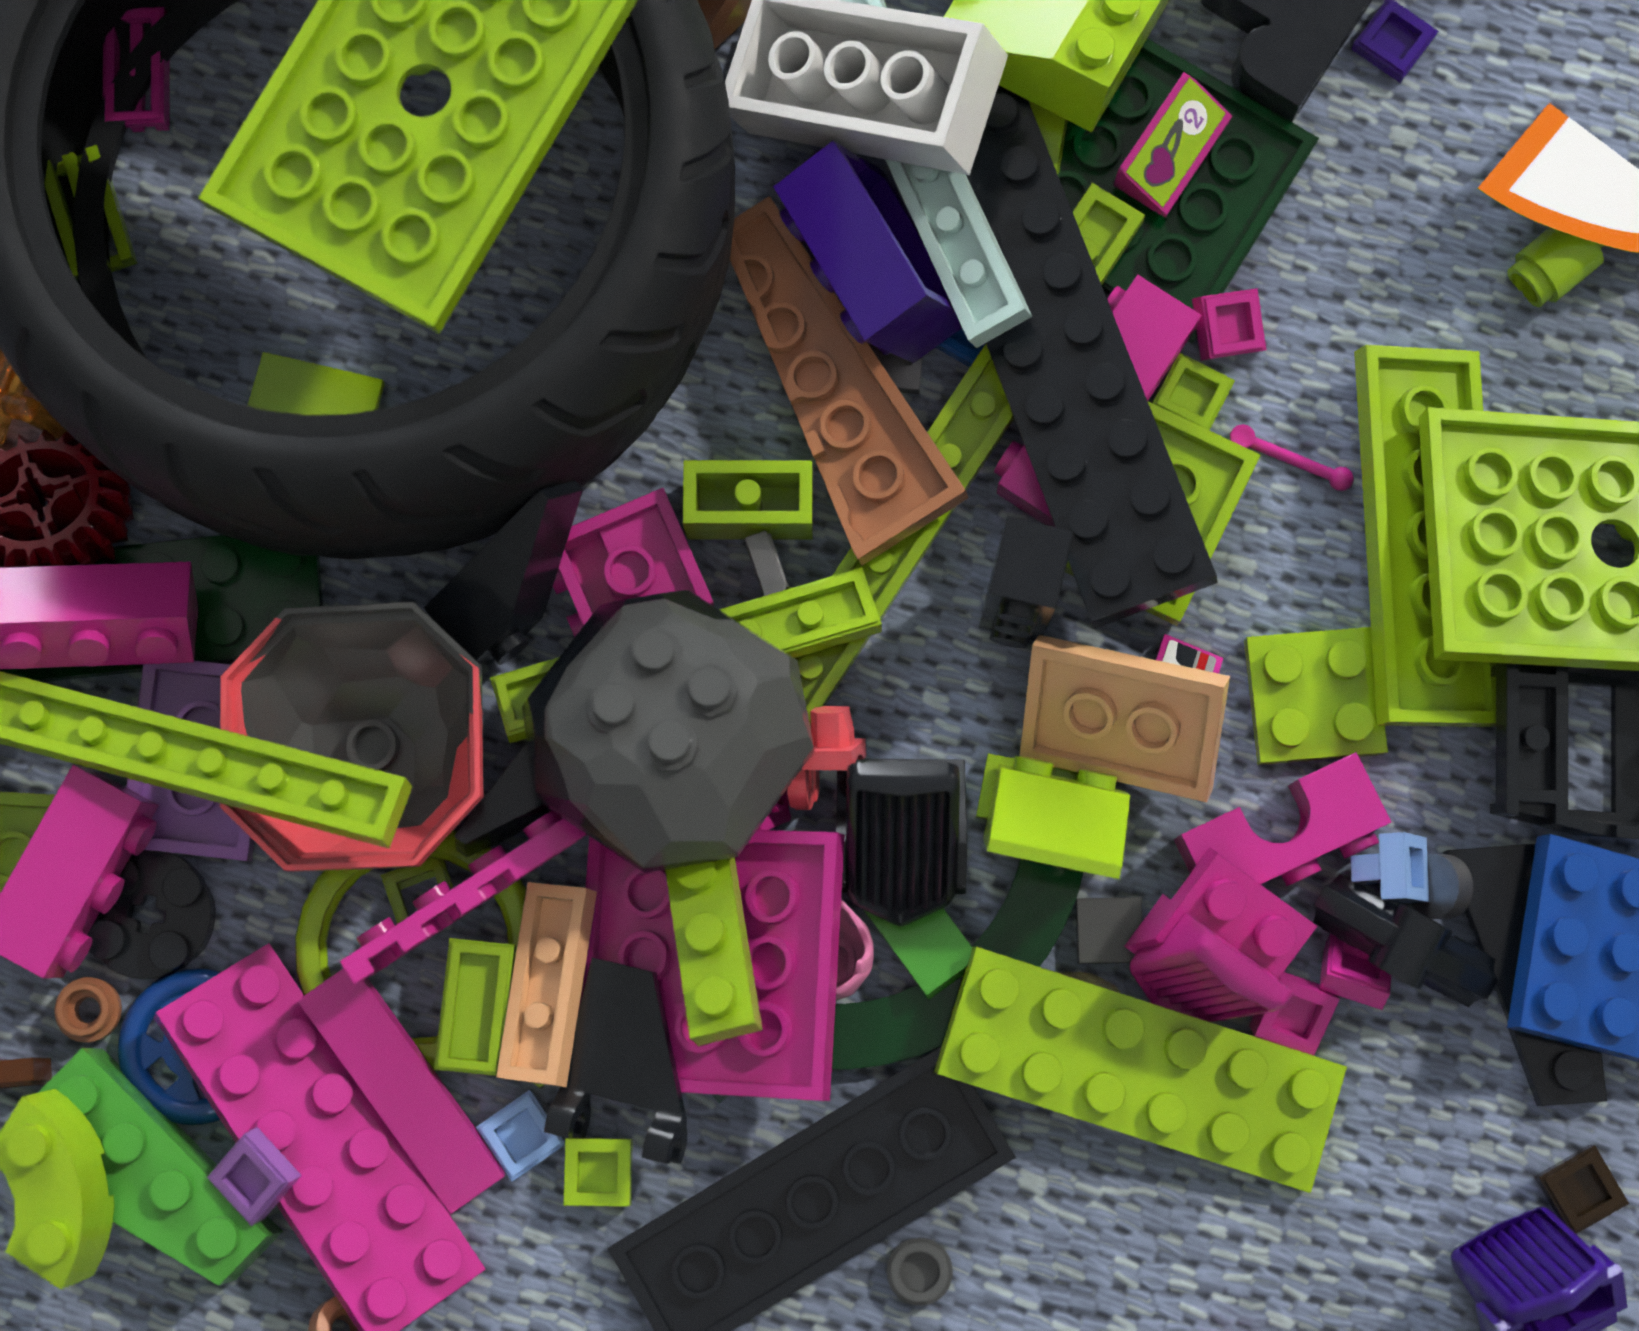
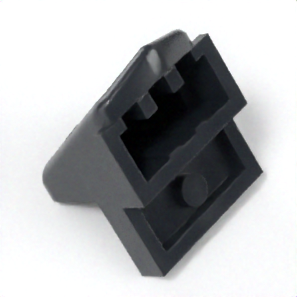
M865 758L864 760L857 759L855 763L850 764L847 771H837L836 832L845 835L842 893H847V896L854 905L894 925L902 927L943 909L951 903L955 894H966L967 810L965 760Z

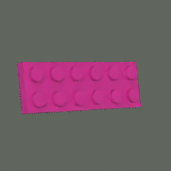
M270 943L158 1010L155 1012L154 1019L235 1143L244 1133L258 1127L302 1175L276 1206L358 1331H400L486 1269L438 1196L297 1002L304 995Z

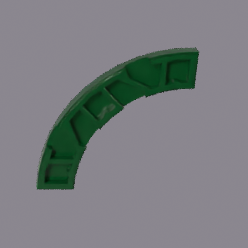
M1019 859L1015 877L1003 904L993 921L972 947H979L1040 967L1051 952L1067 923L1078 896L1084 872ZM963 976L930 1000H928L919 986L916 985L897 994L871 1001L835 1004L832 1069L850 1070L886 1065L916 1057L941 1047Z

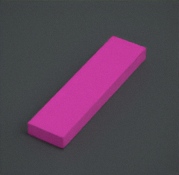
M342 968L297 1001L450 1214L505 1176V1171L480 1133L369 979L354 984L345 969Z

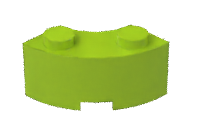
M55 1088L21 1097L0 1131V1170L4 1173L14 1197L15 1227L5 1252L58 1289L63 1290L94 1276L101 1263L112 1229L114 1195L109 1196L106 1172L101 1158V1154H104L105 1151L99 1137L83 1113Z

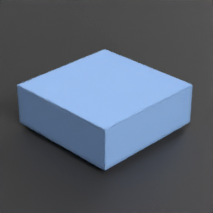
M532 1089L476 1127L511 1182L565 1146L564 1137L544 1132L548 1113Z

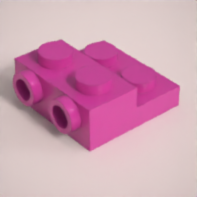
M664 487L571 527L553 588L557 595L567 590L570 593L577 613L566 618L574 637L601 604L659 593L690 590L714 606L713 599Z

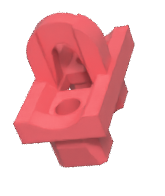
M849 706L815 707L810 711L814 752L787 788L788 801L791 808H795V810H811L814 802L818 801L819 770L847 771L848 766L855 763L857 759L864 760L866 758V738H855Z

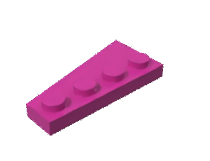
M550 811L523 829L529 840L507 854L501 844L468 865L473 874L469 879L453 889H450L446 881L441 882L412 902L417 910L416 913L397 925L388 917L358 936L356 940L361 948L340 961L341 965L354 984L372 977L586 837L587 834L554 811Z

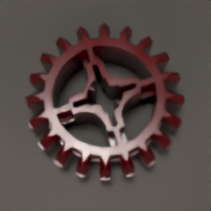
M44 429L35 442H29L28 439L18 434L16 447L8 451L0 448V568L94 565L99 559L115 561V549L112 543L128 541V528L125 523L134 519L133 506L130 502L132 496L129 483L106 467L68 432L56 440L53 434Z

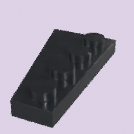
M1536 844L1446 850L1443 854L1453 855L1461 859L1467 865L1472 875L1473 894L1465 914L1471 930H1474L1480 949L1496 959L1494 971L1498 981L1494 991L1497 992L1508 1022ZM1508 1028L1537 1106L1607 1101L1602 1053Z

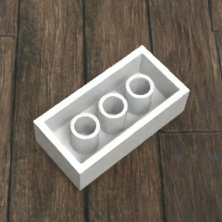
M752 0L725 80L730 117L750 134L823 148L834 140L855 154L970 175L1008 54L983 23L841 0Z

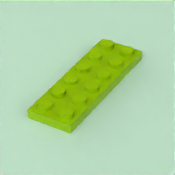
M1364 345L1354 351L1377 725L1496 726V677H1491V667L1497 663L1434 659L1418 419L1427 407L1484 411L1480 352Z
M973 947L934 1073L1311 1193L1347 1066L989 950Z

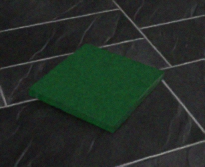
M1147 38L1094 130L1090 132L1068 121L1058 177L1072 212L1090 185L1094 183L1145 214L1141 227L1102 284L1104 292L1110 295L1116 286L1127 291L1138 274L1192 309L1193 298L1224 293L1319 138ZM1185 72L1196 79L1232 115V118L1166 218L1116 188L1113 184L1120 166L1181 75ZM1196 329L1188 340L1192 344L1197 337Z

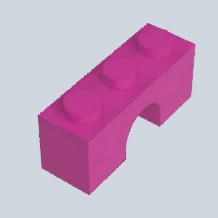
M1357 752L1288 785L1300 814L1298 829L1288 842L1272 843L1257 836L1250 828L1240 807L1179 835L1174 839V842L1189 873L1193 871L1207 850L1212 848L1259 884L1281 875L1287 887L1321 871L1322 869L1316 858L1334 849L1339 848L1343 858L1346 859L1378 844L1379 840L1374 831L1392 822Z

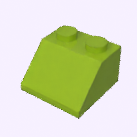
M1015 756L1013 766L998 765L983 835L987 852L1120 879L1130 794L1125 790L1115 788L1116 776L1085 769H1079L1077 780L1051 775L1053 763L1023 756Z

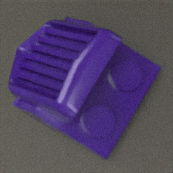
M1536 1207L1492 1225L1456 1247L1450 1256L1455 1273L1476 1302L1475 1306L1481 1331H1600L1618 1322L1617 1313L1628 1307L1624 1274L1620 1266L1608 1258L1596 1245L1591 1247L1587 1245L1558 1216L1546 1207Z

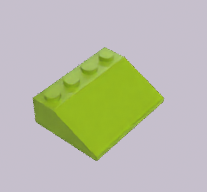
M954 0L943 17L983 23L1008 54L999 86L1092 132L1169 0Z

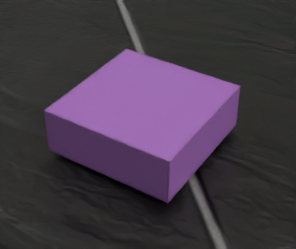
M256 1127L243 1134L207 1178L250 1226H253L266 1218L302 1175L262 1131Z

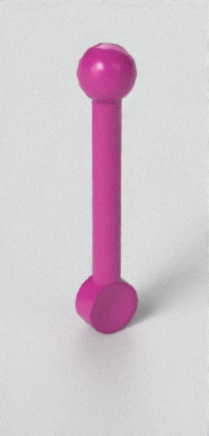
M1237 425L1230 433L1231 441L1329 480L1331 487L1337 491H1345L1353 484V474L1347 467L1333 469L1255 437L1254 430L1248 425Z

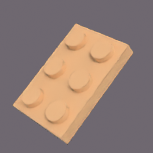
M1039 635L1032 644L1020 756L1053 763V767L1077 773L1079 769L1116 776L1117 782L1207 802L1213 790L1230 676Z

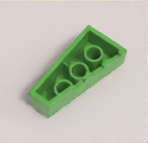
M81 1048L39 1091L43 1092L56 1088L83 1113L94 1128L105 1151L104 1154H101V1158L106 1172L109 1196L114 1195L113 1223L216 1285L220 1286L237 1280L283 1232L268 1216L257 1224L250 1226L207 1178L217 1164L177 1123H173L165 1117L128 1080L120 1070L119 1064L104 1049Z

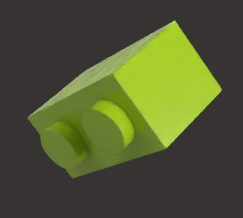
M684 460L683 526L687 539L745 540V537L766 531L767 534H771L772 540H813L812 461Z

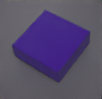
M1386 0L1353 43L1351 50L1401 84L1439 31L1395 0Z

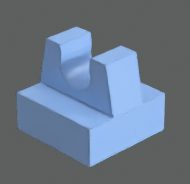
M1405 832L1379 834V853L1351 856L1352 882L1381 885L1382 900L1400 903L1430 902L1427 837Z

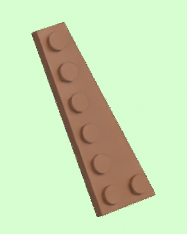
M768 196L734 218L730 261L800 423L857 560L863 566L967 500L968 495L867 342L860 344L848 332L840 318V313L845 308L835 293H830L818 281L809 264L812 260L801 242L785 226L779 209L771 197Z

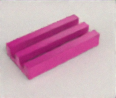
M164 7L133 8L132 10H127L122 16L121 20L130 23V53L144 37V23H151L152 27L167 13ZM113 27L105 37L103 44L105 121L125 120L124 125L133 132H145V127H155L157 131H170V60L166 62L163 59L160 62V51L151 56V110H145L144 95L137 104L135 111L114 112V82L112 84L111 82L120 70V46L115 27ZM136 67L129 71L130 76L136 74Z

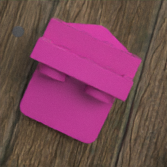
M1209 848L1172 899L1162 894L1124 946L1135 954L1130 961L1129 970L1152 1004L1212 1023L1274 1012L1283 1008L1294 992L1278 979L1315 931L1317 925L1212 848Z

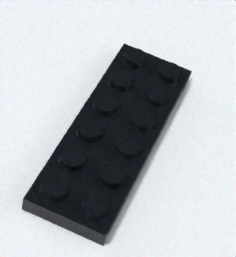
M941 1047L609 1246L608 1250L653 1330L732 1331L1016 1158L974 1086L934 1073Z

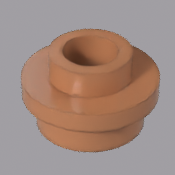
M93 977L76 979L66 985L58 995L54 1010L55 1020L63 1034L74 1041L84 1043L100 1041L109 1036L120 1021L122 1013L120 996L111 984L102 979ZM92 997L98 1002L100 1012L94 1021L87 1023L79 1015V1006L83 1000Z

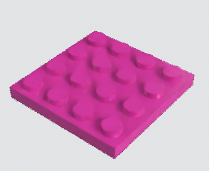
M757 830L740 855L735 857L762 1031L697 1046L689 1036L665 870L643 873L589 836L586 888L596 891L597 895L580 1005L592 957L656 972L681 1092L830 1101L845 835L839 832Z

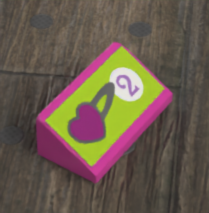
M1184 72L1120 166L1113 186L1166 218L1230 122L1232 115L1196 79Z

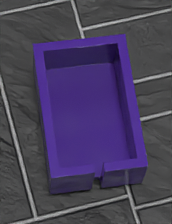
M833 140L773 186L785 206L780 211L782 221L800 242L806 241L815 257L809 263L814 275L830 293L835 291L845 307V310L840 313V318L848 332L860 344L870 343L876 346L884 355L892 353L911 363H915L962 328L914 221L881 169L863 158L859 159L855 153Z

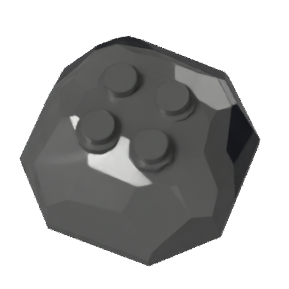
M690 590L659 593L599 605L522 706L536 799L643 873L738 857L814 752L798 661Z

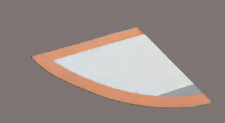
M1549 103L1477 189L1513 212L1544 226L1607 247L1639 253V169Z

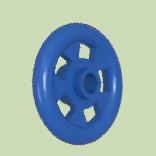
M202 968L186 969L158 979L135 999L121 1025L118 1039L120 1070L173 1123L204 1125L220 1121L208 1100L200 1097L195 1080L166 1036L164 1035L163 1041L160 1042L148 1035L147 1030L154 1018L155 1012L221 973L220 971ZM162 1057L169 1069L179 1076L178 1080L166 1090L153 1079L149 1072V1068Z

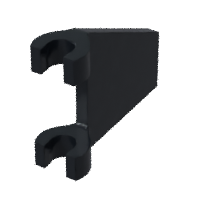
M592 957L577 1018L567 1087H560L546 1117L544 1132L565 1138H572L573 1136L585 1138L590 1123V1095L592 1094L654 1110L656 1116L646 1134L642 1158L664 1164H670V1162L679 1164L682 1162L687 1144V1116L656 972Z

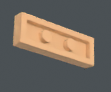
M527 882L496 1078L567 1087L597 895L596 891L583 887Z

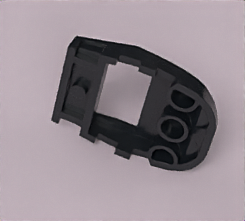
M1497 663L1492 666L1491 677H1496V803L1490 804V814L1577 836L1639 839V671ZM1568 685L1611 687V812L1568 809Z

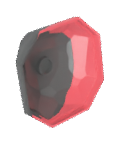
M414 602L284 608L220 677V729L406 777L413 786L390 848L220 803V808L284 871L419 867L483 798L482 666Z

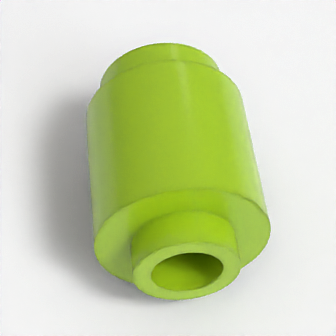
M1549 227L1515 255L1516 263L1507 270L1510 281L1519 291H1522L1524 297L1533 306L1541 307L1547 301L1557 302L1601 266L1604 262L1601 250L1604 245L1583 240Z

